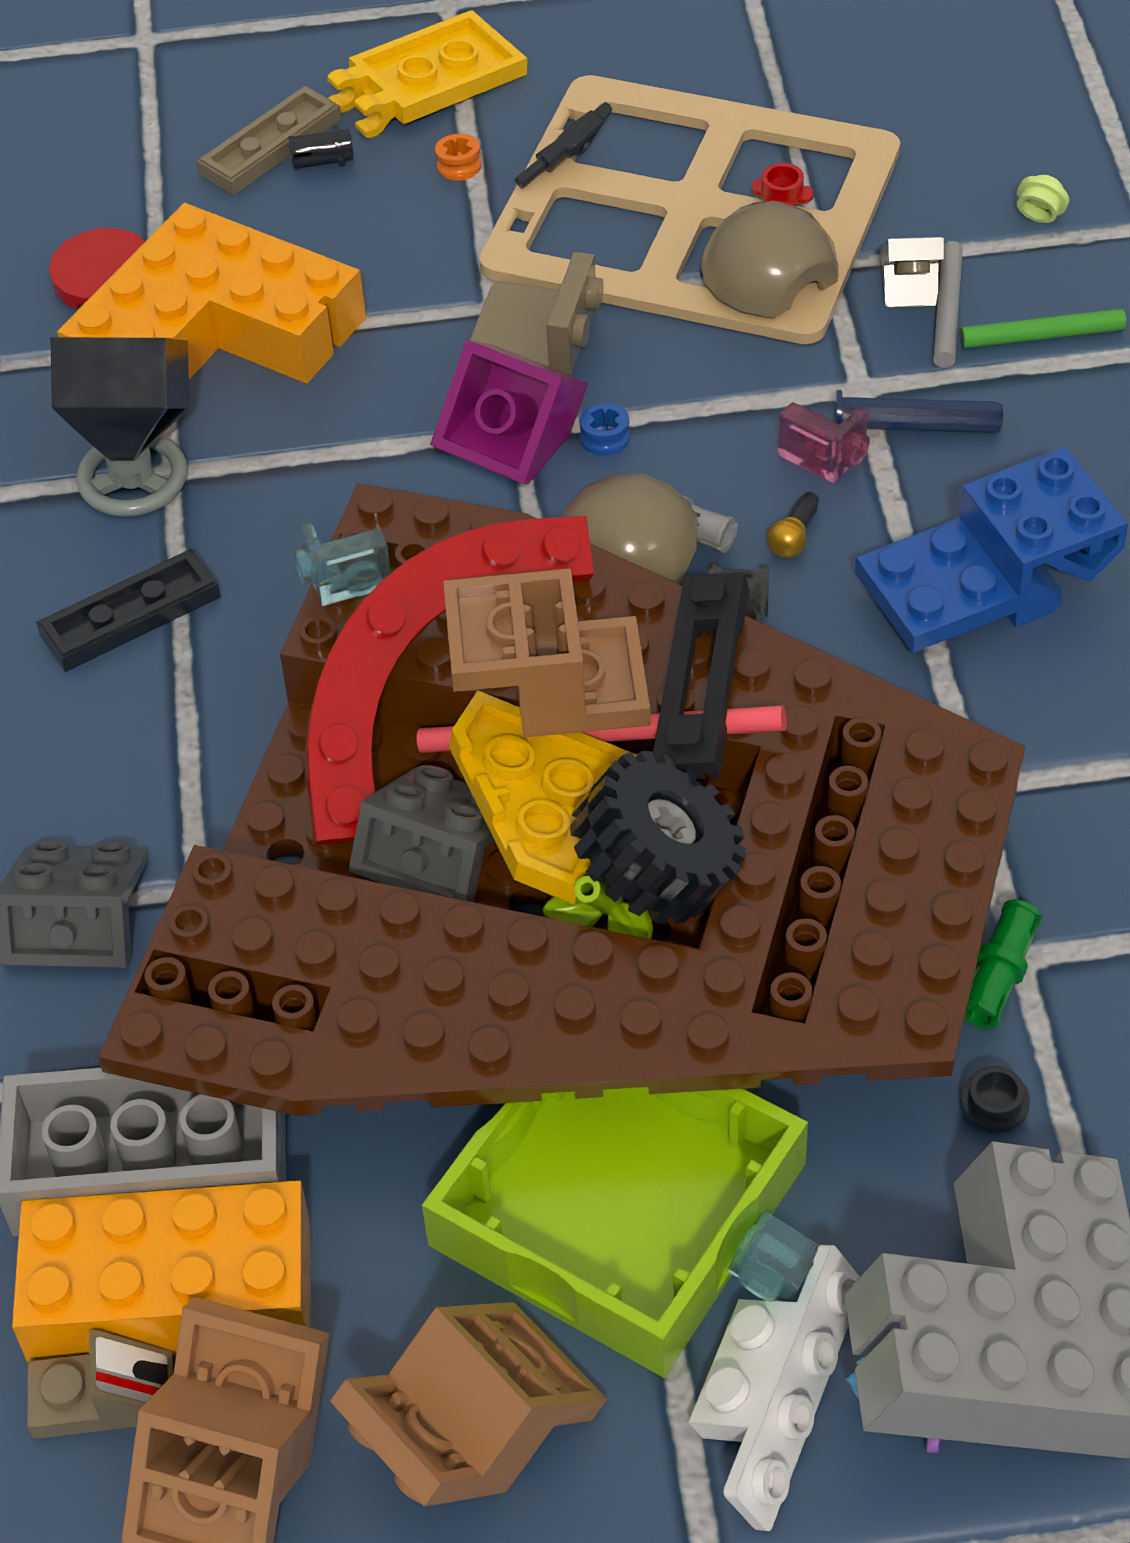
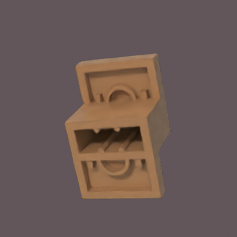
M571 569L443 581L453 692L517 686L523 738L651 725L650 704L636 616L578 621Z
M193 1297L183 1307L174 1374L138 1411L121 1543H274L279 1504L311 1464L330 1333Z
M515 1302L436 1307L389 1374L347 1378L330 1402L349 1422L348 1430L351 1435L366 1448L374 1450L395 1474L394 1480L398 1488L406 1496L426 1507L506 1493L554 1426L592 1421L607 1401V1398Z

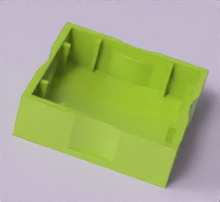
M648 1087L603 1090V1097L575 1099L574 1091L542 1093V1101L505 1103L490 1121L476 1131L422 1204L428 1246L665 1378L806 1165L808 1122L745 1089L649 1094Z

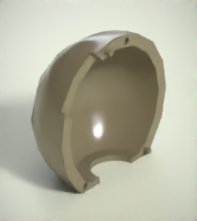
M778 201L755 202L740 207L729 215L714 230L705 247L701 261L704 283L720 301L741 312L770 317L771 319H775L776 316L789 310L794 298L806 284L818 281V288L824 290L838 282L839 278L834 242L811 213L791 204Z
M643 473L612 474L586 486L565 508L562 517L586 516L591 544L679 585L683 583L685 573L697 549V528L700 525L691 503L670 483Z

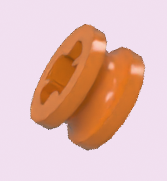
M462 133L451 134L440 139L435 145V157L438 159L437 171L446 179L454 181L466 180L478 174L482 168V161L479 156V141L469 134Z

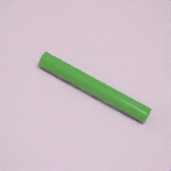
M1120 308L966 326L960 328V342L962 348L967 349L1121 331L1126 328V316L1124 309Z

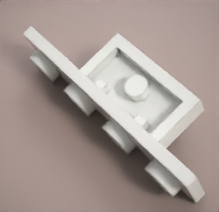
M820 1245L818 1247L797 1302L738 1299L688 1422L703 1439L742 1442L725 1484L724 1496L755 1530L770 1531L772 1529L781 1503L787 1497L791 1476L805 1439L812 1431L816 1410L829 1376L836 1367L838 1352L849 1326L844 1294L860 1276L834 1245Z

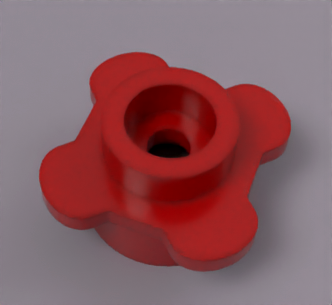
M776 163L768 166L763 171L762 178H757L752 183V193L761 196L765 202L778 201L796 206L797 203L806 204L813 199V189L809 186H804L802 170L790 163Z

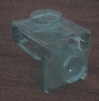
M311 522L299 525L302 548L293 550L296 568L303 586L313 583L322 606L367 595L385 577L391 574L387 543L380 528L320 544Z
M764 1213L756 1225L752 1224L739 1244L727 1271L736 1276L748 1291L766 1301L792 1302L814 1265L813 1260L819 1245L770 1213Z

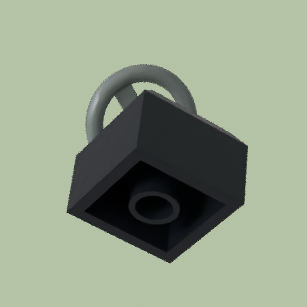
M50 337L52 408L93 446L83 457L77 470V487L82 498L92 508L118 517L145 515L170 503L179 494L186 482L188 466L181 449L174 442L161 435L189 409L188 341L172 338ZM150 449L161 453L168 459L171 466L168 480L153 473L150 463ZM105 459L109 473L93 479L96 468ZM122 487L127 489L139 487L152 493L133 500H118L104 495Z

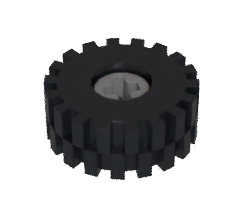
M640 751L636 757H634L632 752L623 754L617 761L615 760L575 806L572 816L576 819L570 824L571 836L580 838V841L574 846L578 859H589L591 862L590 867L586 870L587 874L594 882L602 878L610 886L605 894L614 902L622 896L629 901L628 911L639 917L646 910H650L653 922L664 924L672 917L675 924L684 923L691 916L695 918L739 873L742 868L739 864L745 859L746 848L738 844L744 839L741 826L730 824L735 813L729 804L720 806L715 799L720 792L711 783L703 787L696 781L699 775L697 771L690 766L680 771L676 768V759L670 756L663 755L656 762L652 751Z

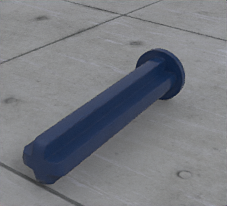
M836 390L834 435H840L841 428L997 433L1001 431L1003 425V406L993 401L842 397V390Z

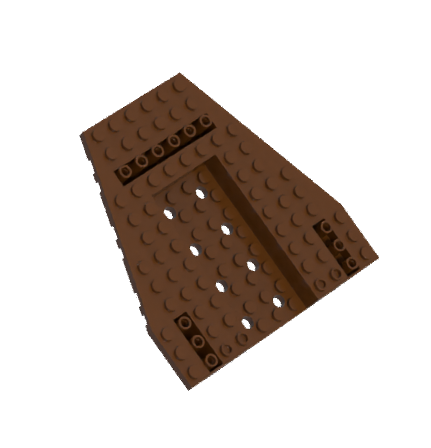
M357 483L281 650L280 659L288 703L223 850L199 845L193 846L98 1056L102 1072L295 1116L323 1114V1107L355 1105L356 1112L383 1111L384 1103L429 1100L430 1108L542 1101V1093L575 1091V1099L603 1097V1090L648 1087L649 1094L761 1088V1080L793 1078V1084L796 1086L822 1084V1076L867 1074V1081L952 1076L1023 765L1025 746L745 616L743 633L739 634L728 709L784 705L787 726L785 731L727 734L720 779H713L711 773H707L706 779L699 780L697 777L696 781L703 787L711 783L720 792L715 798L720 806L729 804L734 811L735 816L730 821V824L741 826L744 839L738 845L746 848L745 859L739 864L742 867L739 873L695 918L691 916L686 922L675 924L672 917L664 924L652 921L653 929L665 932L669 936L667 940L662 942L609 931L608 915L604 913L592 927L547 918L543 913L536 916L513 911L516 907L527 903L536 904L544 908L545 904L553 896L514 880L495 841L485 847L474 902L382 884L349 872L354 842L318 846L313 844L306 777L305 750L309 714L318 681L333 645L344 625L361 602L385 577L410 558L438 542L465 531L495 523L537 519L523 512ZM590 543L594 575L590 581L573 582L578 621L636 616L650 714L660 713L682 586ZM446 611L428 624L427 628L407 647L386 680L373 724L371 752L375 793L412 769L423 765L446 769L452 773V779L466 783L451 751L419 752L416 740L418 729L454 726L477 691L519 707L517 686L453 692ZM703 630L702 637H697L684 712L704 710L716 635L708 636L707 630ZM655 739L611 741L607 743L638 755L640 751L653 752ZM285 854H295L303 858L301 862L294 865L274 861L279 856ZM623 898V902L629 903L628 900Z

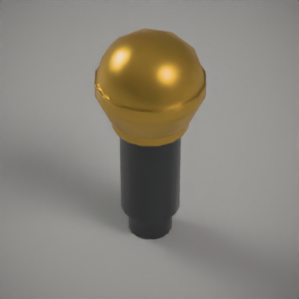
M806 492L803 496L799 497L788 516L773 523L768 530L767 543L774 555L780 558L791 559L801 554L806 547V528L818 510L819 498L815 493Z

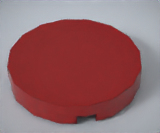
M98 228L79 233L63 242L52 255L49 265V273L56 296L67 306L79 309L78 304L83 305L146 241L138 234L120 228Z

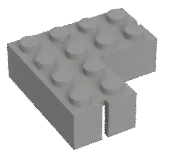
M992 1141L953 1183L967 1263L882 1253L844 1294L853 1355L866 1356L855 1368L863 1431L1129 1459L1130 1217L1118 1160L1061 1151L1051 1161L1049 1149ZM899 1323L900 1329L894 1328Z

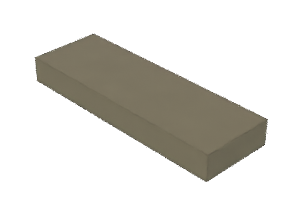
M303 86L196 161L198 173L234 196L291 156L288 136L294 135L295 137L325 132L342 120L340 105L311 88Z

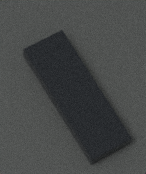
M189 549L37 621L36 624L40 637L62 669L67 672L217 600L221 596L218 583L194 551Z

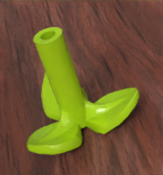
M590 876L581 877L574 886V893L578 899L575 905L553 896L542 910L547 918L592 927L604 913L608 915L609 931L651 939L653 933L652 920L648 911L646 910L639 917L628 911L629 903L623 902L622 896L614 902L605 894L610 886L602 878L600 881L594 882Z

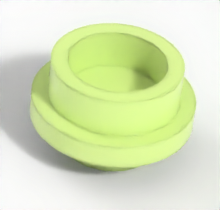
M1049 175L1026 177L1020 182L1017 189V196L1019 198L1017 207L1025 217L1035 222H1053L1058 215L1065 212L1069 204L1068 193L1062 184Z

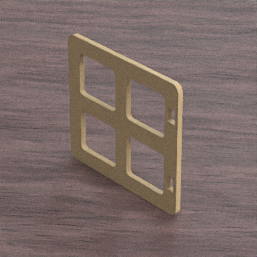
M586 75L575 79L570 84L526 169L537 161L536 154L555 141L564 131L563 129L568 119L577 121L590 110L594 111L604 102L610 104L612 113L705 130L706 133L685 177L680 181L673 182L575 162L577 156L573 155L570 158H566L551 173L547 171L541 173L523 189L516 185L480 253L479 260L482 274L488 279L499 282L560 290L570 259L529 251L554 201L561 197H567L664 217L661 227L639 270L628 272L595 265L596 277L603 278L604 282L601 303L798 344H812L821 340L828 329L899 158L900 140L898 136L887 130L600 76ZM750 139L853 159L832 209L821 211L796 206L811 213L834 242L839 264L838 282L824 290L818 288V281L806 284L794 298L791 308L776 316L775 319L741 312L720 301L709 288L678 281L704 228L718 227L723 220L740 207L755 202H765L764 199L721 190L742 143ZM516 218L529 222L524 233L510 231Z

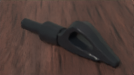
M604 102L594 111L590 110L565 129L555 141L536 154L537 161L515 178L516 184L523 189L544 171L551 173L566 158L583 154L611 113L612 107L610 104Z

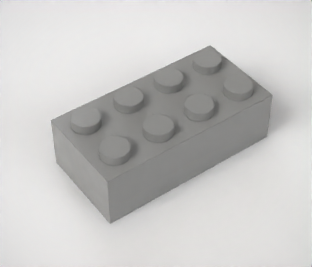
M101 1068L4 1076L0 1122V1207L12 1236H19L21 1201L286 1182V1113L104 1073Z

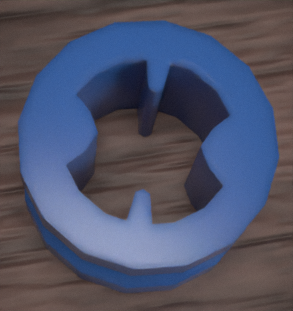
M598 403L586 408L582 412L579 419L580 439L582 446L588 452L594 455L608 456L619 453L628 446L630 422L629 415L624 408L612 403Z

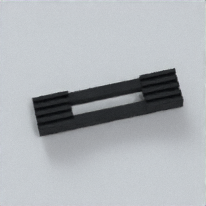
M744 572L684 576L653 755L656 762L663 755L675 758L676 768L680 771L690 766L699 773V780L706 779L707 773H711L713 779H720L727 736L725 722L739 634L743 633L749 586ZM703 630H707L708 636L716 635L704 711L702 714H684L697 637H702Z

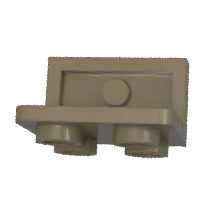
M573 252L560 290L509 282L494 283L490 287L470 340L496 345L571 375L580 349L585 348L587 345L591 318L594 310H599L603 297L604 282L603 278L596 277L595 254Z

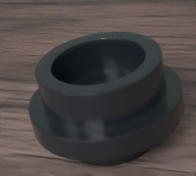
M1000 1066L986 1067L970 1077L965 1083L962 1090L961 1107L966 1118L977 1128L992 1133H1003L1017 1128L1027 1117L1030 1095L1021 1078L1012 1070Z

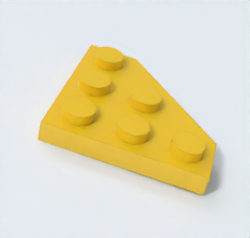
M477 691L452 728L449 749L514 880L575 905L578 899L574 893V886L581 877L589 876L586 870L590 867L591 862L589 859H578L574 846L580 841V838L573 837L570 833V824L576 819L572 816V812L581 798L609 766L623 754L629 753V751L582 732L523 738L520 707Z

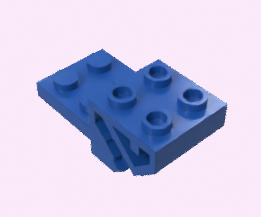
M1065 446L963 485L959 518L856 557L855 574L908 648L914 653L1006 616L1016 628L1054 613L1063 602L1060 596L1062 589L1042 564H1049L1056 567L1060 572L1065 571L1091 582L1123 550L1128 522Z

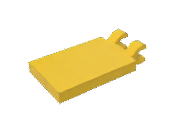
M470 10L349 57L348 69H337L328 74L327 81L338 91L341 90V92L328 97V99L340 105L341 113L348 112L356 107L364 116H368L363 120L355 122V128L366 138H373L382 133L389 121L394 117L404 125L527 75V57L473 10Z

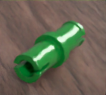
M1016 899L1004 902L1000 918L989 943L981 946L976 967L977 971L974 976L964 1020L972 1026L985 1030L997 1028L1013 985L1023 981L1028 968L1025 957L1037 928L1040 927L1043 916L1038 915L1039 910L1028 902Z

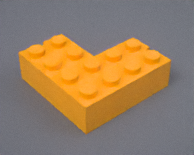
M184 202L57 331L58 337L172 338L187 340L189 379L219 348L308 384L334 355L333 345L341 347L366 319L361 274L357 268Z

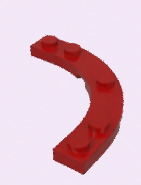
M586 516L525 519L495 523L465 531L438 542L407 560L385 577L361 602L344 625L327 657L316 687L308 719L305 750L306 777L314 846L354 842L361 801L375 793L371 747L373 724L380 696L389 674L407 647L427 628L428 624L446 611L443 581L571 569L573 582L590 581L594 575Z

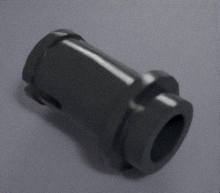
M333 125V131L295 137L294 135L288 136L294 169L337 161L339 166H345L344 160L354 159L349 128L339 130L338 125Z

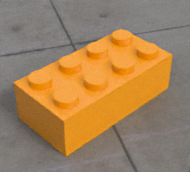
M301 1180L21 1201L12 1328L27 1363L28 1361L89 1354V1330H99L171 1350L173 1355L176 1356L182 1309L193 1297L311 1328L310 1217Z

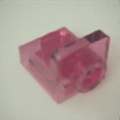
M792 402L779 417L778 455L834 483L850 466H858L868 451L870 445V438L866 436L868 413L856 408L839 425L821 414H817Z

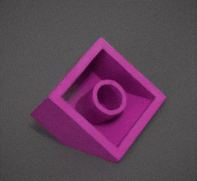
M466 339L430 445L522 484L529 485L569 437L589 382L496 345Z

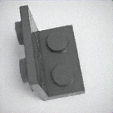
M423 765L412 769L361 801L348 871L382 884L474 902L485 847L495 840L468 785L452 779V773L446 769Z
M42 840L24 848L0 884V965L127 968L132 958L128 898L148 863V850L145 848H129L127 843L121 841H105L92 847H67V843L60 840Z

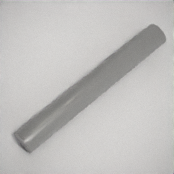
M955 241L944 243V260L940 262L933 356L934 364L940 368L953 366L956 357L963 247Z

